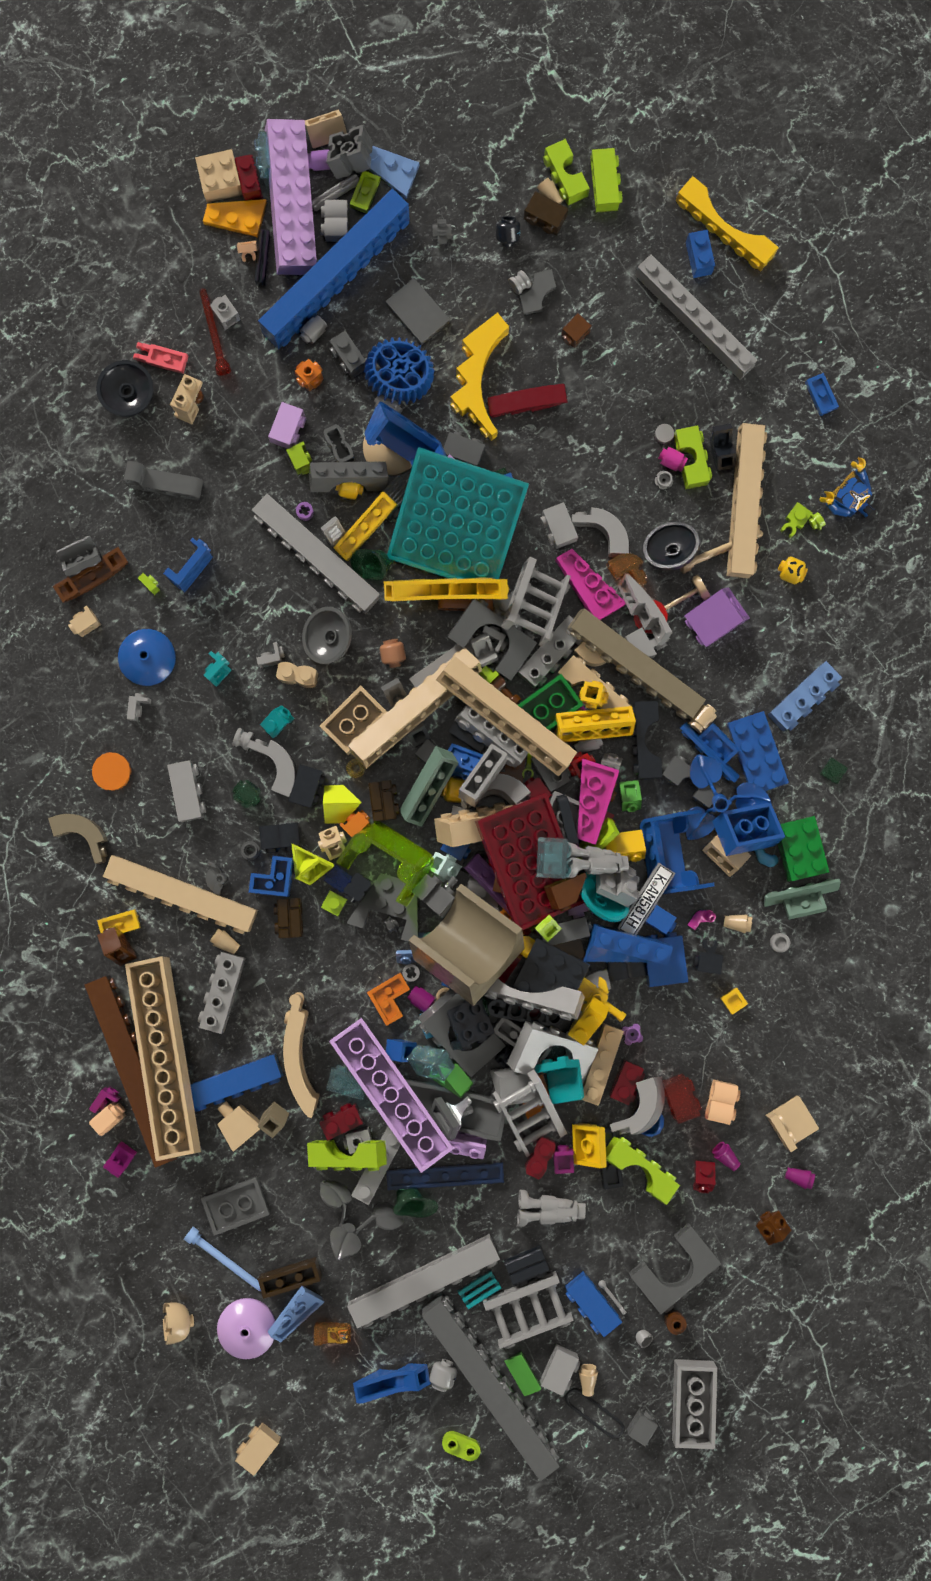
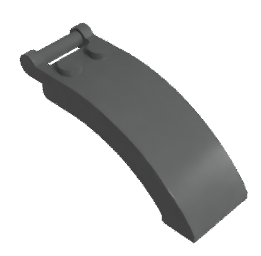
M405 1079L438 1127V1123L430 1112L434 1099L442 1097L445 1103L448 1102L451 1105H456L468 1096L472 1100L470 1105L473 1108V1113L461 1118L459 1132L483 1139L501 1141L505 1116L502 1111L500 1113L497 1111L493 1103L496 1101L495 1098L469 1091L460 1098L442 1085Z

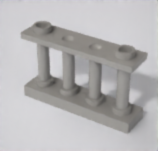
M529 557L522 566L501 627L509 630L512 625H520L540 635L539 645L543 646L547 641L550 642L554 636V631L552 630L564 594L566 595L570 588L568 582L571 576L566 575L560 582L537 571L535 567L537 560ZM534 577L557 588L555 597L531 586V583H529L530 578ZM530 593L552 604L550 613L526 602L524 595ZM523 608L546 619L545 628L521 618L518 614L519 609Z
M535 1070L527 1073L531 1080L528 1082V1085L501 1100L497 1092H493L496 1099L493 1103L499 1113L503 1112L517 1139L514 1141L515 1146L519 1152L523 1150L526 1157L530 1156L525 1146L549 1132L557 1131L560 1138L567 1134ZM530 1092H537L534 1099L509 1113L507 1112L506 1106ZM538 1105L544 1106L541 1112L516 1126L514 1125L513 1119ZM545 1118H550L547 1125L521 1139L520 1132Z
M556 1271L547 1274L543 1278L530 1280L526 1285L514 1286L483 1300L485 1310L494 1312L503 1338L498 1339L500 1349L503 1347L509 1349L515 1346L516 1342L558 1326L560 1328L567 1327L571 1324V1321H574L571 1312L565 1314L555 1288L557 1287L556 1284L560 1283ZM543 1289L549 1291L558 1316L548 1321L537 1295L538 1291ZM524 1296L530 1297L539 1324L528 1328L519 1303L520 1298ZM508 1302L512 1304L521 1331L511 1335L500 1309L501 1305Z

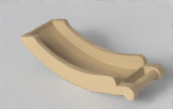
M297 992L289 998L292 1006L291 1010L286 1012L284 1023L287 1024L283 1044L284 1066L289 1086L297 1103L307 1117L312 1118L316 1112L320 1094L316 1093L313 1089L304 1066L303 1036L309 1012L302 1009L305 999L304 994Z

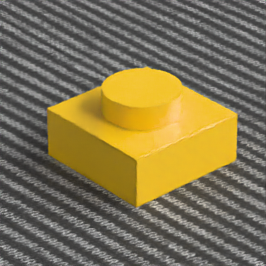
M734 988L720 998L731 1015L748 1004L738 988Z

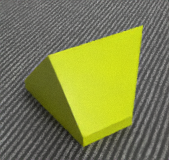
M324 785L323 809L325 824L345 823L346 819L362 803L344 785Z
M292 844L295 879L311 885L334 867L333 863Z

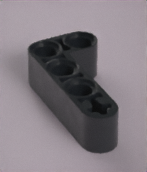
M498 997L496 1000L489 998L486 1002L489 1013L494 1017L530 1023L537 1021L547 1026H559L563 1021L559 1016L555 1020H550L549 1015L542 1013L541 1009H539L537 1016L531 1017L529 1016L531 1010L522 1007V1004L516 1002L515 1005L520 1006V1010L518 1013L512 1014L510 1009L514 1005L508 1004L503 1001L504 999ZM496 1002H498L500 1007L494 1010L492 1006H495Z

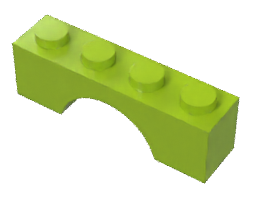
M613 1137L606 1147V1161L620 1170L631 1165L640 1166L645 1172L647 1179L645 1191L661 1203L667 1205L680 1186L675 1182L676 1177L669 1172L663 1173L658 1163L653 1160L649 1162L645 1159L646 1154L639 1149H632L630 1147L631 1143L624 1137H621V1139Z
M315 1140L307 1143L308 1167H316V1170H327L328 1167H333L334 1171L345 1170L346 1167L350 1168L351 1171H359L362 1168H368V1171H378L381 1166L387 1165L385 1140H367L359 1143L356 1152L352 1156L342 1153L337 1148L334 1140Z

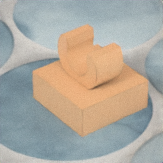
M257 241L237 244L238 253H242L241 258L243 262H246L245 255L247 253L252 255L253 261L256 260V253L254 251L258 249Z

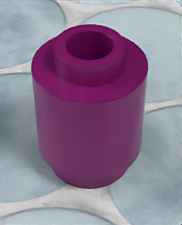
M415 986L407 999L410 1000L413 1006L424 1013L435 1003L436 997L422 987L418 988Z

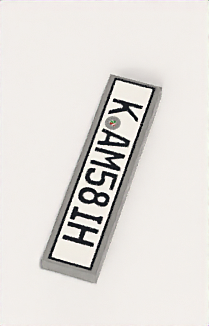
M658 863L640 890L639 899L631 904L628 915L621 920L617 929L637 935L676 873Z

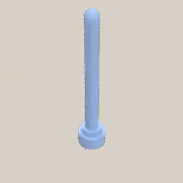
M194 1226L190 1229L183 1240L189 1244L196 1243L256 1290L261 1291L256 1278L201 1238V1234L198 1233L199 1230Z

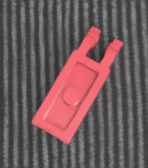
M137 343L136 347L139 350L149 353L148 356L136 353L133 356L135 360L184 374L189 357L188 354L154 344Z

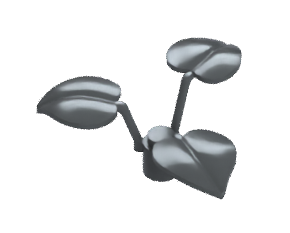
M323 1181L319 1184L320 1196L327 1206L332 1208L342 1206L339 1227H335L330 1233V1243L337 1261L359 1252L361 1241L357 1234L372 1220L376 1219L377 1226L385 1230L397 1229L405 1222L403 1216L394 1206L388 1203H378L373 1208L375 1215H372L355 1229L353 1224L344 1223L346 1204L352 1200L348 1188L335 1181Z

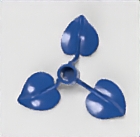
M700 754L696 755L691 763L690 777L693 784L698 788L710 786L714 794L712 798L713 808L705 811L702 807H693L688 810L702 809V813L688 816L687 839H699L713 831L715 827L712 821L716 817L709 812H725L735 799L737 809L770 803L771 800L768 794L759 785L745 782L737 787V795L727 800L725 795L717 793L713 785L722 776L720 763L714 758Z

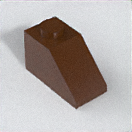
M578 872L574 878L566 877L544 887L552 909L565 911L571 908V904L577 902L587 877L586 873Z
M116 927L107 928L103 933L97 935L104 956L119 966L137 958L123 932Z

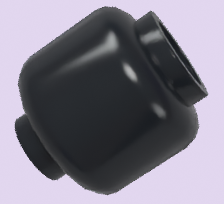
M503 216L496 223L497 241L506 247L513 246V243L519 241L520 223L515 217Z

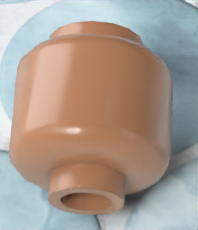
M398 639L383 641V645L379 648L382 663L389 665L390 668L401 666L400 662L406 659L404 644L398 642Z

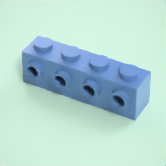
M825 661L777 705L768 716L782 731L787 729L791 731L798 725L797 720L801 716L805 718L812 711L810 707L815 703L819 705L826 698L824 694L830 690L832 692L840 685L838 681L842 677Z

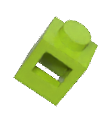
M304 442L286 449L297 474L309 473V462L312 459L308 451H306Z

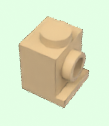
M88 606L84 607V612L76 613L73 619L69 621L71 624L68 625L74 634H78L81 637L101 625Z

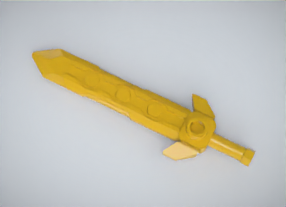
M523 936L525 949L520 954L527 958L535 940L530 936ZM599 976L598 987H596L595 984L584 977L578 991L583 993L584 1001L587 1003L582 1004L580 1011H583L591 999L595 997L610 1008L608 1012L615 1016L617 1020L623 1021L626 1014L607 1001L609 991L606 980Z

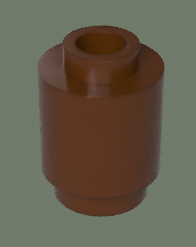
M670 1310L666 1313L664 1322L668 1330L675 1335L683 1333L687 1324L682 1313L678 1310Z

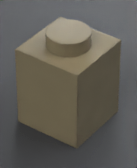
M273 1102L262 1114L257 1127L273 1138L285 1126L289 1112Z

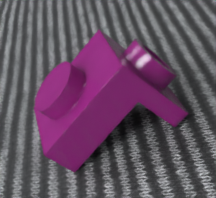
M121 1141L103 1165V1168L119 1178L137 1152Z
M560 1145L555 1149L553 1154L555 1174L574 1173V1151L572 1148H569V1145Z

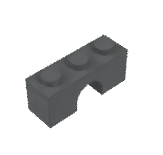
M674 756L662 772V778L676 787L683 779H691V766L688 765L689 762L682 756ZM713 783L717 793L720 794L723 790L719 787L720 783ZM709 785L705 788H698L696 786L695 793L691 799L705 809H708L712 805L714 794Z

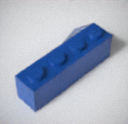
M594 924L584 962H656L668 966L673 946L665 942Z

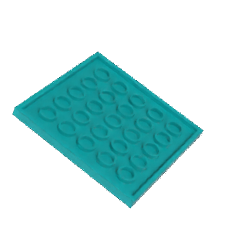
M418 447L386 558L446 578L499 579L529 483Z

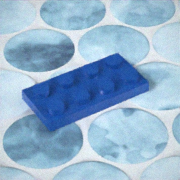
M764 711L727 723L732 741L740 749L737 755L747 782L755 783L765 791L789 783Z

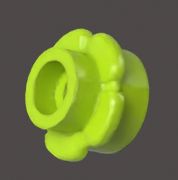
M818 512L814 515L811 514V519H809L811 527L814 530L816 528L822 530V527L826 525L823 517Z

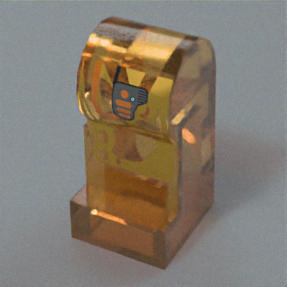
M339 1322L315 1323L314 1346L351 1342V1324Z

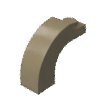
M60 814L48 818L54 837L78 833L87 840L95 864L106 862L107 851L104 846H101V843L107 842L108 839L104 831L94 821L75 814Z

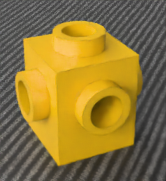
M585 681L584 687L580 690L579 697L586 708L595 710L597 707L603 708L604 703H607L609 692H607V689L601 682Z

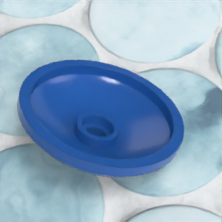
M141 629L128 635L122 642L118 652V663L124 676L131 682L142 686H152L164 681L171 674L176 660L175 650L171 641L161 632L152 629ZM143 652H146L147 657L144 659L141 658V654Z

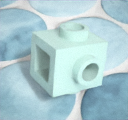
M435 852L427 869L434 872L435 876L444 883L445 879L449 881L452 876L456 878L462 866L455 863L457 859L449 854L443 856Z

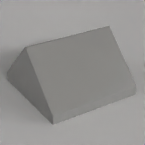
M511 1068L490 1071L495 1091L501 1100L525 1087L531 1081L529 1076L514 1072ZM530 1092L509 1105L527 1103L535 1098L537 1092Z

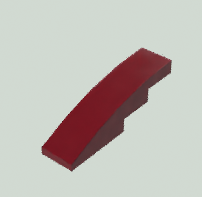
M564 383L523 389L487 398L492 418L509 413L514 415L529 410L534 412L568 403Z

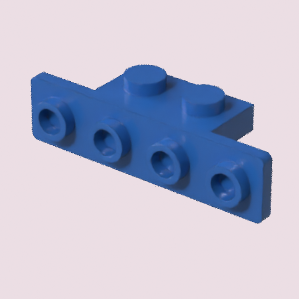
M685 722L681 726L682 734L696 744L695 747L698 751L705 753L708 757L714 758L720 763L723 771L722 774L727 780L736 782L739 774L727 762L740 749L714 723L699 735Z

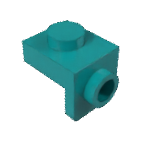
M279 706L272 710L260 725L272 738H275L287 724L294 720V717L288 709Z

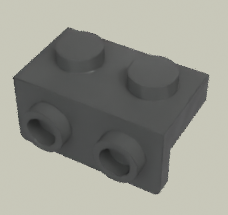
M87 536L56 551L67 577L76 575L81 570L93 567L102 561L99 550L91 536Z

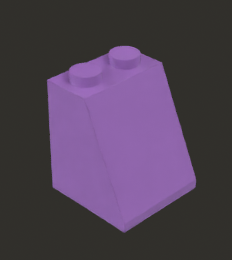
M729 587L721 589L685 615L687 626L691 630L694 629L698 642L701 645H705V647L710 646L750 619Z

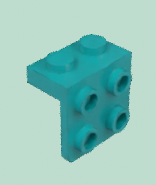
M569 1056L557 1057V1061L554 1062L553 1059L541 1060L542 1064L535 1066L534 1070L536 1073H547L549 1096L552 1104L577 1101L584 1098L579 1059H569Z

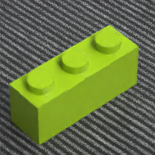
M614 148L592 150L590 159L595 211H617L619 203H622V191L618 190L621 178L620 173H617L616 167H619L618 155H615Z

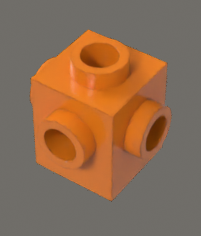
M310 359L300 362L295 370L297 383L302 388L305 387L309 392L317 388L323 380L322 368L317 362L313 363Z

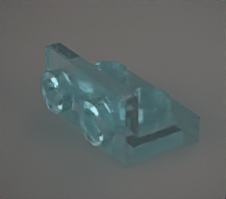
M342 1065L332 1067L326 1090L364 1100L365 1092L351 1072L347 1071L348 1068Z

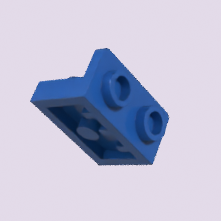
M452 743L448 751L454 754L459 763L451 776L454 775L466 780L483 754Z

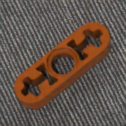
M438 599V609L465 611L472 599ZM482 599L488 603L487 608L493 611V600Z

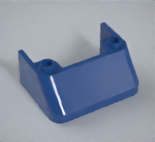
M381 401L378 403L364 433L368 445L375 446V444L380 445L382 443L408 460L412 466L418 447L446 456L441 442L436 437Z
M702 809L647 818L642 820L640 824V830H642L646 847L645 862L648 878L658 863L676 873L663 894L714 886V882L699 884L698 876L694 871H685L679 833L686 832L689 827L688 816L701 814Z

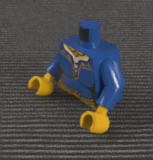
M858 457L859 464L856 462L851 463V467L855 468L856 472L853 470L833 492L824 491L826 498L821 497L820 502L826 503L832 514L851 517L858 510L864 517H867L874 510L866 502L872 495L865 470V459Z

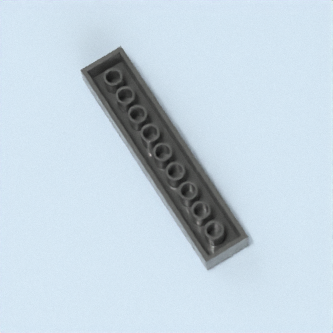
M440 1292L422 1306L423 1319L541 1482L560 1467V1456L557 1453L559 1451L553 1441H548L547 1433L542 1425L535 1423L534 1414L529 1408L525 1409L522 1404L524 1401L519 1393L512 1391L511 1382L506 1376L502 1377L499 1372L500 1367L496 1361L489 1359L486 1347L482 1343L479 1345L475 1339L477 1336L473 1329L466 1327L463 1315L453 1309L452 1306L454 1304L448 1295L444 1296Z

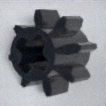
M506 1045L496 1055L495 1060L503 1069L506 1066L510 1068L507 1062L514 1048L512 1045H509V1047Z

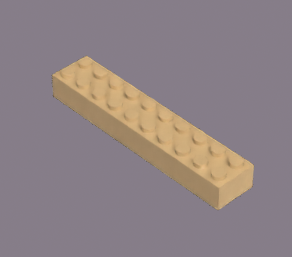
M161 956L125 964L155 1159L160 1161L201 1152L170 958Z

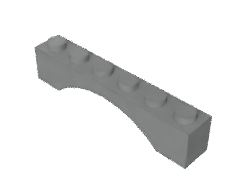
M499 979L485 993V996L490 999L496 1000L498 997L512 1005H515L516 1002L529 1010L537 1008L547 1015H552V1013L558 1014L560 1018L565 1020H571V1018L578 1020L585 998L581 991L563 986L543 993L523 992L507 986Z

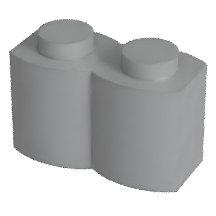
M325 200V206H321V217L325 218V223L321 224V235L325 236L326 242H338L348 232L347 200Z

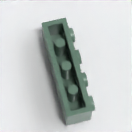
M435 746L399 809L405 821L422 827L459 763L452 752Z

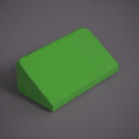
M522 1351L504 1361L524 1396L542 1389Z

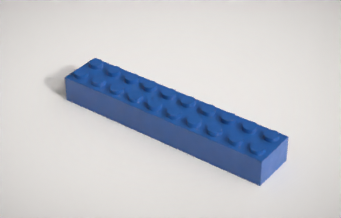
M392 188L258 320L262 334L278 350L282 346L285 347L290 342L291 337L295 333L298 334L304 324L317 315V311L321 307L324 308L329 304L330 298L334 294L337 295L342 291L343 285L348 281H352L356 277L357 272L361 268H365L369 264L370 259L374 255H378L387 242L393 241L400 229L403 230L407 227L410 220L409 204Z

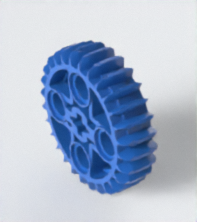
M392 337L390 342L384 339L383 344L378 342L377 346H373L372 350L369 351L365 362V379L368 380V386H373L372 392L378 391V397L384 396V401L389 398L391 399V404L396 400L399 405L401 401H404L407 405L409 400L413 403L416 401V398L420 400L422 395L425 396L431 388L434 379L433 362H430L431 356H426V350L421 351V345L418 347L414 346L415 341L410 344L408 339L403 342L399 337L397 341H394ZM376 363L381 367L379 371H376ZM420 370L423 373L422 379L420 375L417 374Z

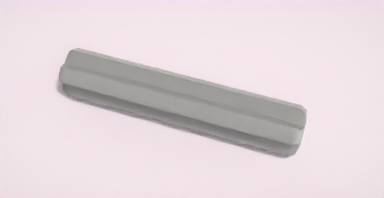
M353 174L311 200L313 210L318 211L321 209V206H325V200H335L356 187L359 177Z

